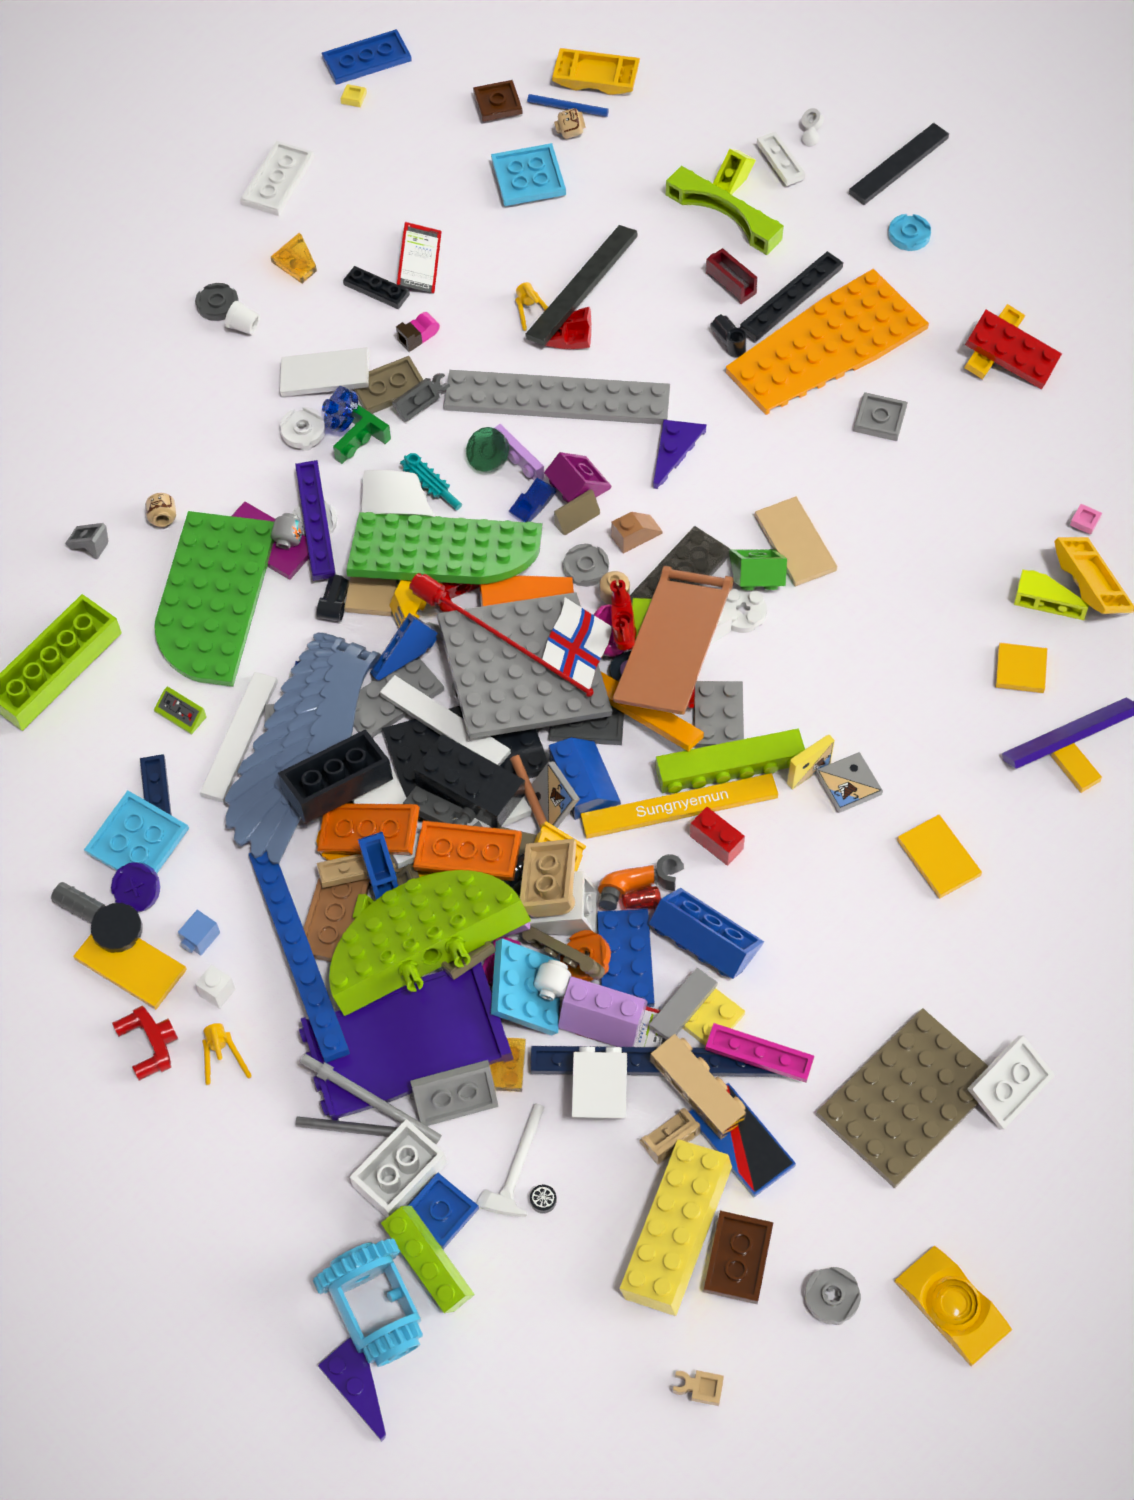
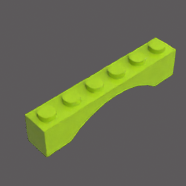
M681 165L666 180V196L681 205L703 206L727 215L742 228L750 246L765 255H768L782 241L784 225L779 221L746 204L743 200L717 187L709 180L695 174L692 170H688Z

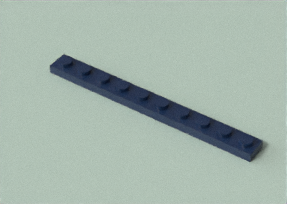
M531 1046V1074L573 1075L574 1052H579V1047H595V1052L605 1053L606 1047ZM620 1047L622 1048V1053H627V1075L663 1076L650 1061L651 1053L658 1047ZM692 1048L691 1051L697 1059L701 1057L710 1067L709 1072L713 1076L786 1077L707 1051L705 1048Z

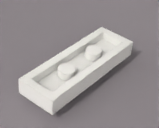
M776 131L757 138L758 147L786 186L805 179L806 173Z

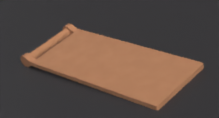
M669 566L663 567L661 578L613 696L615 703L680 715L685 714L728 594L733 587V577L725 576V578L673 570ZM670 579H676V580H682V581H688V582H694V583H700V584L718 586V587H722V589H716V588H710V587H704V586H698V585H692V584L674 582V581H669V580H670Z

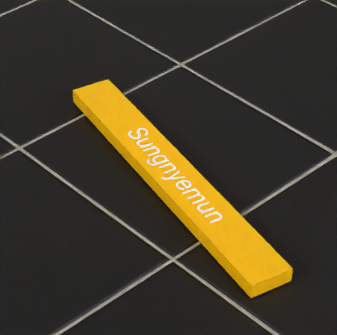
M770 773L581 813V821L586 839L697 816L706 807L715 812L777 799L779 794L773 775Z

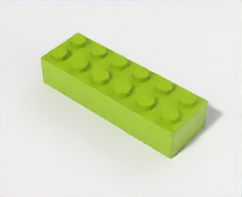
M81 594L0 673V715L23 731L122 634L117 618Z

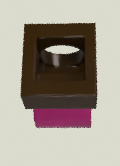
M423 312L415 320L413 319L407 324L402 322L396 326L397 340L408 352H411L438 332L440 325L428 312Z

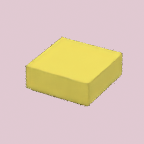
M347 84L340 98L341 104L361 108L367 94L366 88Z

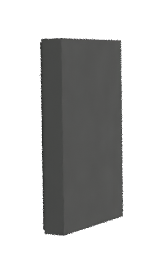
M611 706L612 715L608 717L550 726L549 741L559 742L572 737L594 741L595 744L622 745L624 713Z

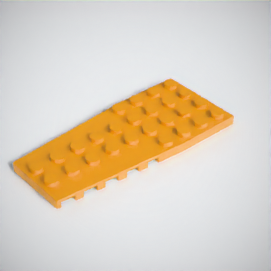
M871 269L825 296L726 366V374L767 415L771 409L779 405L783 407L788 404L789 400L797 396L801 398L807 395V391L815 387L819 389L825 386L826 382L832 378L837 380L843 377L846 371L850 369L855 371L879 359L927 330L929 323L877 271Z

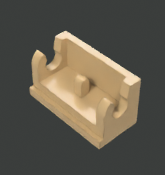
M682 1108L677 1115L648 1136L642 1137L640 1144L658 1165L672 1155L678 1139L690 1142L700 1134V1124L686 1108Z

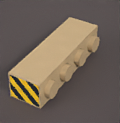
M674 1034L651 1053L650 1061L721 1140L744 1121L746 1115L744 1111L746 1109L745 1105L738 1097L735 1096L733 1098L726 1091L728 1088L721 1078H715L709 1072L710 1067L701 1057L696 1058L691 1052L692 1047L684 1038L679 1039Z

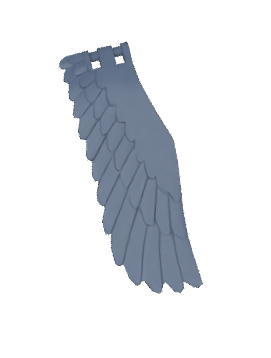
M320 632L313 634L315 641L307 644L308 650L302 652L299 656L300 662L291 668L290 672L293 676L281 687L284 695L274 704L275 712L265 722L264 728L267 731L254 741L253 749L255 752L243 760L238 769L241 777L231 786L224 799L226 804L230 805L225 816L226 828H235L234 840L236 844L242 847L246 843L251 842L252 855L258 858L267 852L269 861L272 864L280 863L301 819L282 791L278 772L352 736L361 686L367 672L371 667H374L381 656L379 652H369L366 650V647L354 642L351 644L346 643L342 637Z

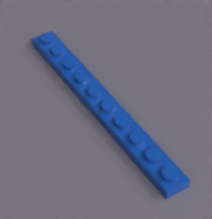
M267 852L258 858H255L252 853H248L324 1062L327 1063L349 1055L347 1043L279 864H272L269 861Z

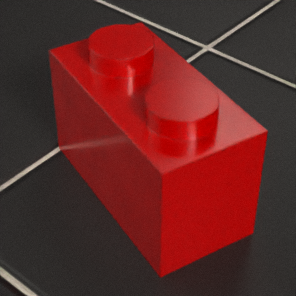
M706 807L690 823V837L727 866L744 849L745 835L709 807Z

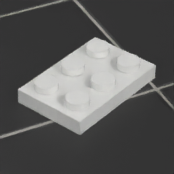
M1018 1035L967 1090L999 1129H1005L1051 1081L1055 1074L1025 1036Z

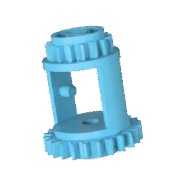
M393 1238L385 1241L381 1240L376 1244L369 1242L357 1246L330 1262L329 1268L324 1269L323 1272L313 1278L318 1293L326 1294L330 1292L358 1353H364L368 1363L375 1362L377 1367L389 1364L412 1352L421 1345L419 1338L423 1337V1333L418 1325L421 1322V1318L393 1261L400 1253ZM385 1272L393 1290L387 1292V1297L391 1303L396 1300L399 1301L406 1317L396 1320L364 1337L344 1292L352 1290Z

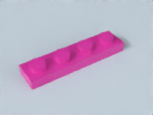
M713 1023L705 1048L707 1051L807 1083L815 1057L814 1055Z

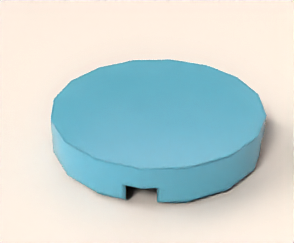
M901 214L890 222L889 240L901 250H919L929 243L931 226L925 218L919 215L907 216V214Z

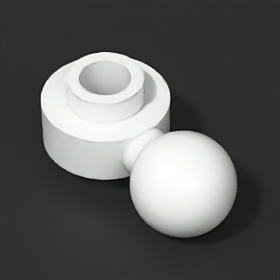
M816 108L805 111L801 119L803 126L807 129L802 135V141L807 146H814L818 142L819 135L815 130L819 129L824 121L823 115Z

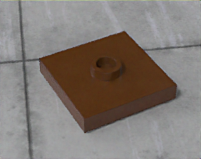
M513 80L473 87L474 97L482 122L523 114Z

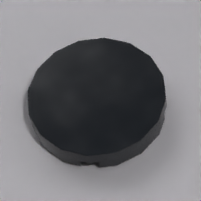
M112 903L102 907L95 914L91 922V934L95 943L111 953L123 952L132 948L138 938L141 937L143 931V923L138 912L132 906L124 903Z

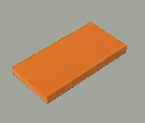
M513 576L494 583L479 584L481 607L574 593L572 577Z
M344 804L323 815L317 851L331 854H361L358 839L383 832L390 855H412L420 807L417 804Z
M423 821L413 868L418 871L436 873L452 870L477 871L492 875L500 880L514 881L522 832Z

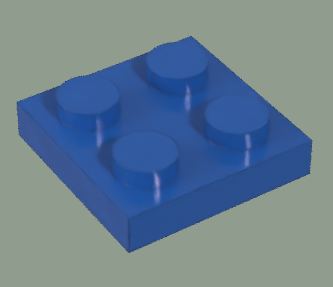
M439 1172L408 1205L414 1208L443 1250L479 1210V1205Z

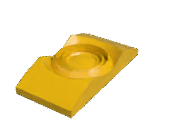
M560 48L552 81L575 91L590 88L598 89L608 95L632 92L640 58Z
M1057 537L1054 543L1061 569L1072 575L1074 582L1080 589L1081 599L1102 614L1134 612L1133 603L1088 537Z
M933 1246L894 1281L971 1367L1012 1331V1328L992 1301L979 1292L968 1280L961 1268L936 1246Z

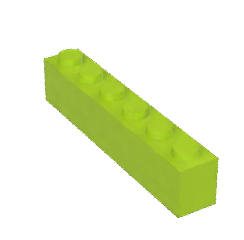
M797 728L691 749L689 752L681 751L656 756L655 769L662 793H677L682 789L692 787L697 789L707 784H722L732 779H746L757 774H770L778 770L789 769L790 760L804 751L805 747L800 730Z

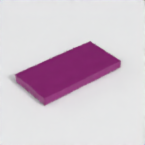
M246 501L232 515L233 517L275 521V518ZM302 535L299 545L290 547V549L279 548L274 541L267 567L291 580L309 559L306 536Z

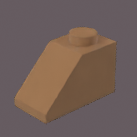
M629 512L611 521V538L623 554L663 534L659 525L649 514Z

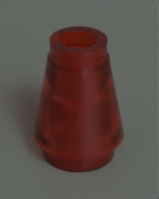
M651 885L622 894L624 909L654 910L661 900L658 887H652Z

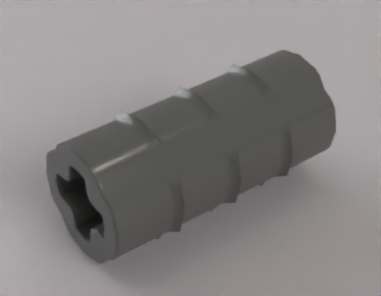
M60 882L51 895L52 902L90 923L95 914L102 907H105V904L65 882Z

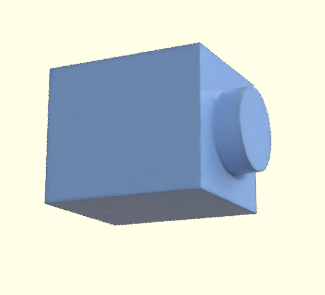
M198 909L178 931L181 940L180 945L188 952L192 953L195 951L200 956L220 934L217 922Z

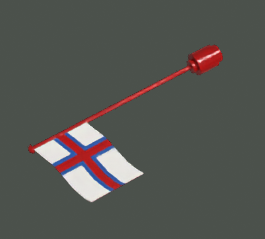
M418 573L412 579L409 589L418 598L431 606L441 602L446 603L587 693V697L593 695L594 691L591 685L595 670L609 644L612 626L565 597L561 615L548 637L543 659L445 598V586L427 574L422 575Z

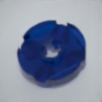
M339 386L330 399L324 401L322 411L325 412V428L335 432H343L351 425L354 419L351 416L353 409L357 410L358 408L356 392Z

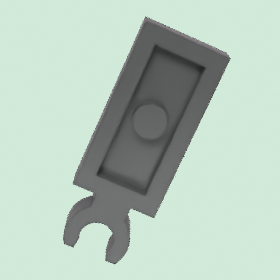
M444 373L435 374L432 381L430 378H425L392 402L402 421L407 422L439 399V390L444 391L450 387L449 383L440 385V379L445 376Z

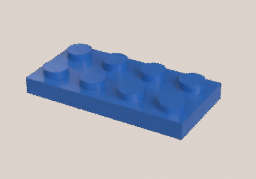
M648 909L597 911L598 934L607 941L611 951L608 964L609 970L601 978V986L648 1001L647 1007H654Z

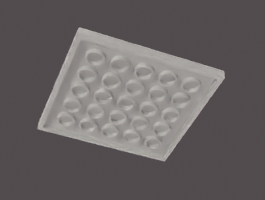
M577 592L464 610L543 659L548 637L561 615L564 598L566 597L578 606H580ZM457 610L438 613L437 620L469 739L612 715V708L599 665L595 670L591 685L594 693L591 697H587V693Z

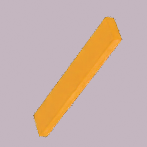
M601 672L610 705L688 752L704 738L703 731L673 713L615 703L613 696L619 682Z

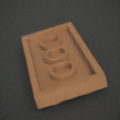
M320 878L318 879L303 928L315 959L332 961L333 954L343 933L355 920L353 913L358 894L368 895L370 888L369 878L322 888Z

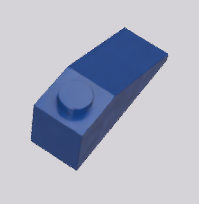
M409 613L370 673L378 681L424 654L427 649L434 645L438 633L431 626Z

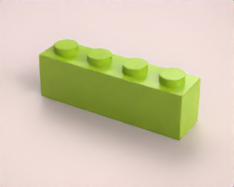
M401 1206L381 1222V1225L391 1239H395L399 1250L444 1313L455 1312L475 1295L412 1206Z

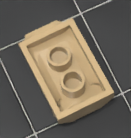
M575 838L526 844L520 900L528 915L532 917L563 915L574 908Z

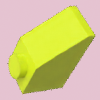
M729 148L713 184L732 195L746 181L756 160L739 150Z

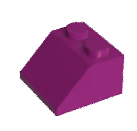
M559 452L544 472L550 479L549 483L561 492L563 500L567 503L588 490L592 489L595 497H598L612 487L587 456Z

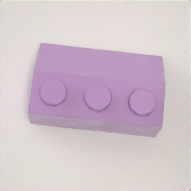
M571 976L563 999L558 1027L613 1046L634 1047L648 1001Z

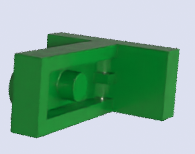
M357 403L350 408L351 421L355 426L333 446L335 460L341 464L348 458L353 457L356 450L363 444H366L371 436L384 444L391 440L390 426Z

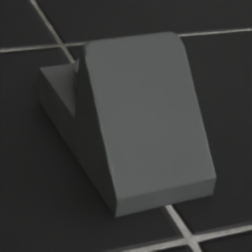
M104 523L76 526L65 544L71 550L85 548L95 559H98L109 542L107 527Z

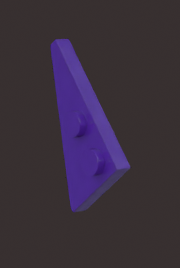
M673 420L663 421L653 489H658L660 485H663L673 468L676 469L686 457L687 452L694 448L698 438L706 433L707 424Z
M350 1337L324 1359L318 1367L382 1442L386 1438V1432L370 1363H368L364 1353H358Z

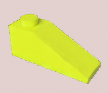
M1022 569L1014 605L1080 620L1085 619L1089 605L1080 597L1046 574Z

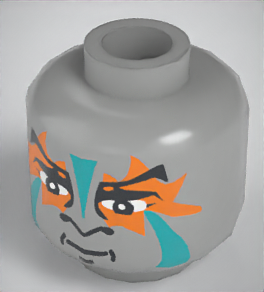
M284 513L275 519L271 538L279 548L290 549V547L299 545L304 525L298 516Z

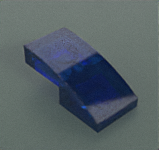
M537 477L525 494H520L509 512L523 522H531L545 508L557 491L554 487Z

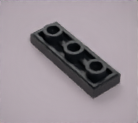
M354 266L343 279L344 286L398 310L410 295L408 289L357 266Z

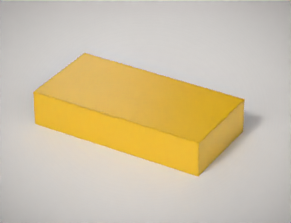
M1075 743L1052 753L1051 757L1080 793L1101 782L1102 776Z

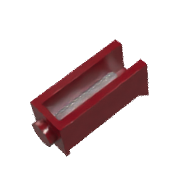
M722 248L716 253H712L706 259V274H710L734 294L740 304L757 294V276Z

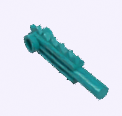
M416 453L404 455V460L400 461V464L404 467L403 471L415 473L422 484V488L428 489V494H432L433 498H440L441 496L456 511L462 507V503L448 491L450 484H447L446 480H441L440 474L433 472L434 468H428V463L421 461L422 457Z

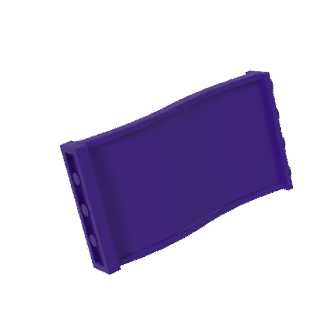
M481 962L455 980L443 970L422 977L421 979L424 984L420 990L417 984L414 983L416 992L409 991L405 985L346 1016L343 1015L341 1010L335 1011L350 1054L327 1062V1064L334 1067L333 1070L389 1103L413 1093L411 1080L488 1060L489 1065L501 1061L505 1063L514 1060L501 1019L491 1014L492 993ZM306 1017L301 1018L303 1027L299 1028L300 1036L303 1043L308 1042L310 1049L306 1054L324 1064V1059L310 1021ZM317 1075L313 1076L317 1091L322 1090L324 1100L320 1101L325 1116L329 1115L332 1120L339 1121L341 1117L374 1108L330 1080L324 1081Z

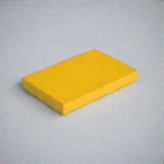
M940 814L897 838L901 847L939 899L982 875L978 865Z

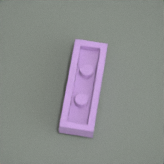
M501 424L494 427L493 442L499 450H503L513 464H518L526 477L532 478L537 484L544 479V465Z

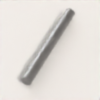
M300 1116L296 1118V1127L389 1137L398 1128Z

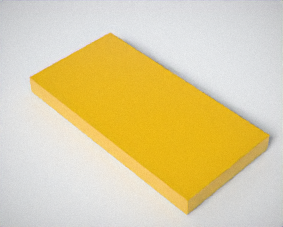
M90 934L73 956L79 963L155 1010L187 970L186 966L138 938L132 948L123 952L111 953L99 947L95 943L92 934Z

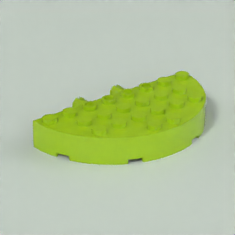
M452 870L410 879L406 883L386 891L360 913L343 933L330 965L329 982L332 996L343 1015L346 1016L405 985L409 991L416 992L414 983L417 984L420 990L424 984L421 977L442 967V962L450 963L454 961L457 967L462 968L464 965L461 959H464L466 965L471 961L469 952L485 945L487 941L491 942L530 922L531 919L517 893L508 884L483 872Z

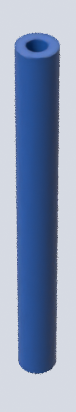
M529 94L527 102L567 110L575 108L578 112L608 117L609 113L608 108Z

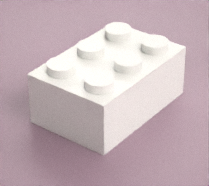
M406 1119L350 1176L353 1188L387 1218L401 1206H407L431 1179L447 1165L446 1155Z

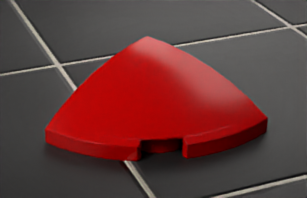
M590 307L574 311L545 346L559 349L590 348L592 332Z

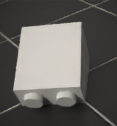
M575 871L573 883L574 908L563 915L532 917L529 915L531 919L530 926L545 934L572 936L583 930H591L597 933V887L584 871Z
M579 1047V1052H574L572 1117L626 1118L627 1053H622V1048L606 1047V1053L595 1052V1047Z

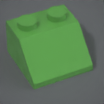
M729 549L733 579L741 589L755 590V586H764V589L777 590L778 586H786L787 558L775 549Z

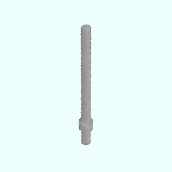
M304 1054L300 1063L318 1073L317 1076L324 1081L330 1080L400 1123L407 1119L433 1143L437 1144L439 1142L441 1134L337 1073L331 1065L326 1062L322 1064L307 1054Z

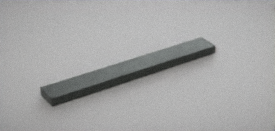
M618 225L525 333L526 339L545 346L638 237L637 230Z

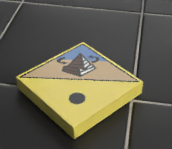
M826 735L790 760L787 784L792 790L815 775L817 769L831 763L835 740L830 735Z

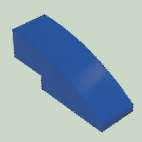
M383 832L358 839L375 900L380 898L386 891L398 887L397 877Z

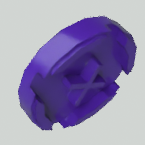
M131 862L116 871L112 878L111 892L114 894L116 903L130 905L137 912H142L155 904L159 897L161 886L159 877L152 867L145 863Z

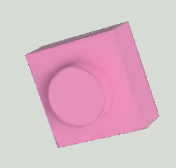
M1080 504L1071 520L1070 526L1091 535L1102 513Z

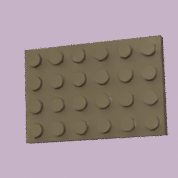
M922 1008L816 1112V1116L895 1189L979 1104L967 1088L987 1069L988 1065Z

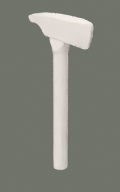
M534 1104L505 1186L499 1194L485 1189L476 1203L479 1205V1208L503 1215L527 1216V1211L519 1209L515 1200H513L514 1189L544 1106Z

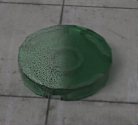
M484 427L475 431L469 438L466 447V457L469 464L474 469L485 473L497 471L501 464L504 465L507 461L509 454L507 438H505L500 430L492 427Z

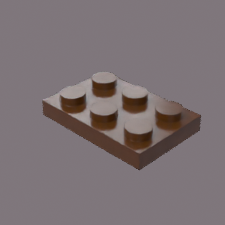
M720 1210L703 1292L758 1304L774 1222Z

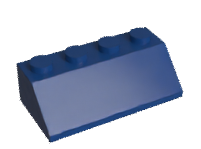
M682 888L677 889L660 900L648 923L655 928L658 934L668 936L676 942L678 947L691 951L697 955L701 962L711 964L718 969L721 975L728 978L731 977L732 979L745 970L765 942Z

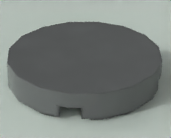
M225 283L206 285L204 290L197 293L195 299L198 313L210 321L225 320L230 306L233 302L239 301L237 291Z

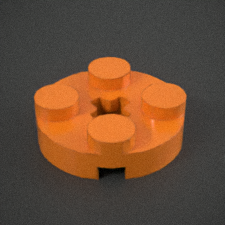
M583 930L569 938L571 941L567 944L568 946L585 954V951H588L589 957L604 967L605 974L608 972L611 951L609 944L601 935L591 930ZM560 956V962L564 963L562 961L564 957ZM566 964L568 966L567 970H569L572 977L588 982L595 980L583 972L579 965L575 969Z

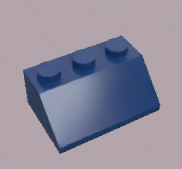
M571 737L549 745L550 762H555L580 798L571 810L575 820L581 818V813L621 804L594 741Z

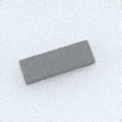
M696 968L652 1020L649 1028L666 1040L674 1034L677 1035L715 990L718 982Z

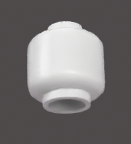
M549 960L547 963L540 965L534 981V987L540 992V997L553 1001L555 997L559 998L565 995L571 977L566 964L557 960Z

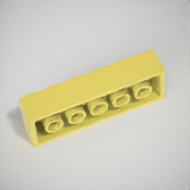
M677 1140L620 1286V1290L626 1300L673 1316L677 1315L732 1169L728 1154L683 1140Z

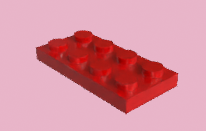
M985 309L965 343L967 347L1041 390L1062 355L1061 352Z

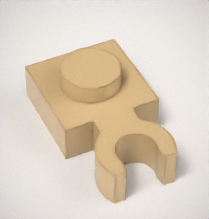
M696 1370L695 1378H691L684 1371H676L675 1378L683 1379L685 1385L683 1387L673 1386V1393L683 1395L687 1392H692L691 1401L719 1406L724 1375Z

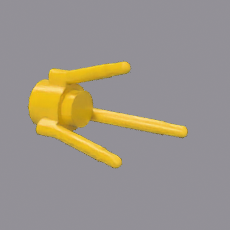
M528 282L522 283L516 288L518 297L515 299L524 331L527 330L523 304L529 306L539 303L544 310L548 308Z
M214 1023L205 1027L203 1030L205 1039L202 1040L204 1046L206 1085L211 1083L210 1048L215 1051L217 1059L221 1060V1049L226 1046V1043L246 1077L251 1078L252 1075L233 1043L230 1032H225L223 1024Z

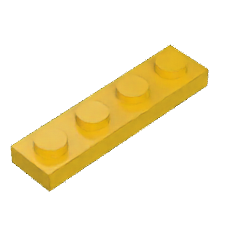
M1009 304L1005 306L999 315L1000 318L1016 327L1020 325L1026 316ZM975 351L964 368L983 380L994 362Z

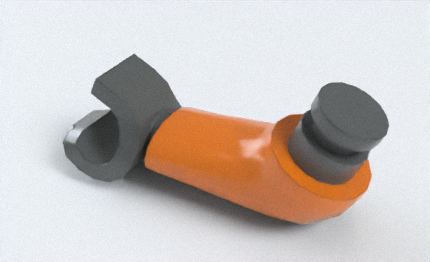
M667 854L658 860L657 868H654V865L623 869L607 874L601 879L598 886V891L601 894L599 906L605 910H615L618 900L623 898L626 893L654 885V881H657L658 885L663 889L675 891L676 877L668 875L683 870L684 863L678 856Z

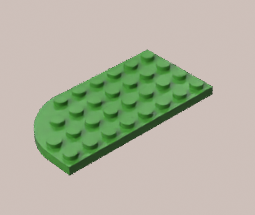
M188 511L154 625L156 640L164 658L172 668L184 677L201 683L234 686L274 540L271 538L274 521Z
M359 512L347 565V576L412 580L416 574L421 573L422 575L427 574L438 582L488 584L502 581L523 572L537 559L540 553L543 523L466 519L462 517L397 515L394 513L383 515L374 514L373 512Z

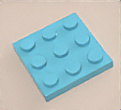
M552 143L491 154V161L504 206L566 195V187Z
M127 790L84 851L115 871L128 863L140 862L149 865L158 873L189 830V827L184 822Z
M505 939L497 940L495 943L491 1014L551 1036L557 1034L559 1028L560 997H555L553 1001L540 997V992L534 987V981L542 963H547L549 960H560Z

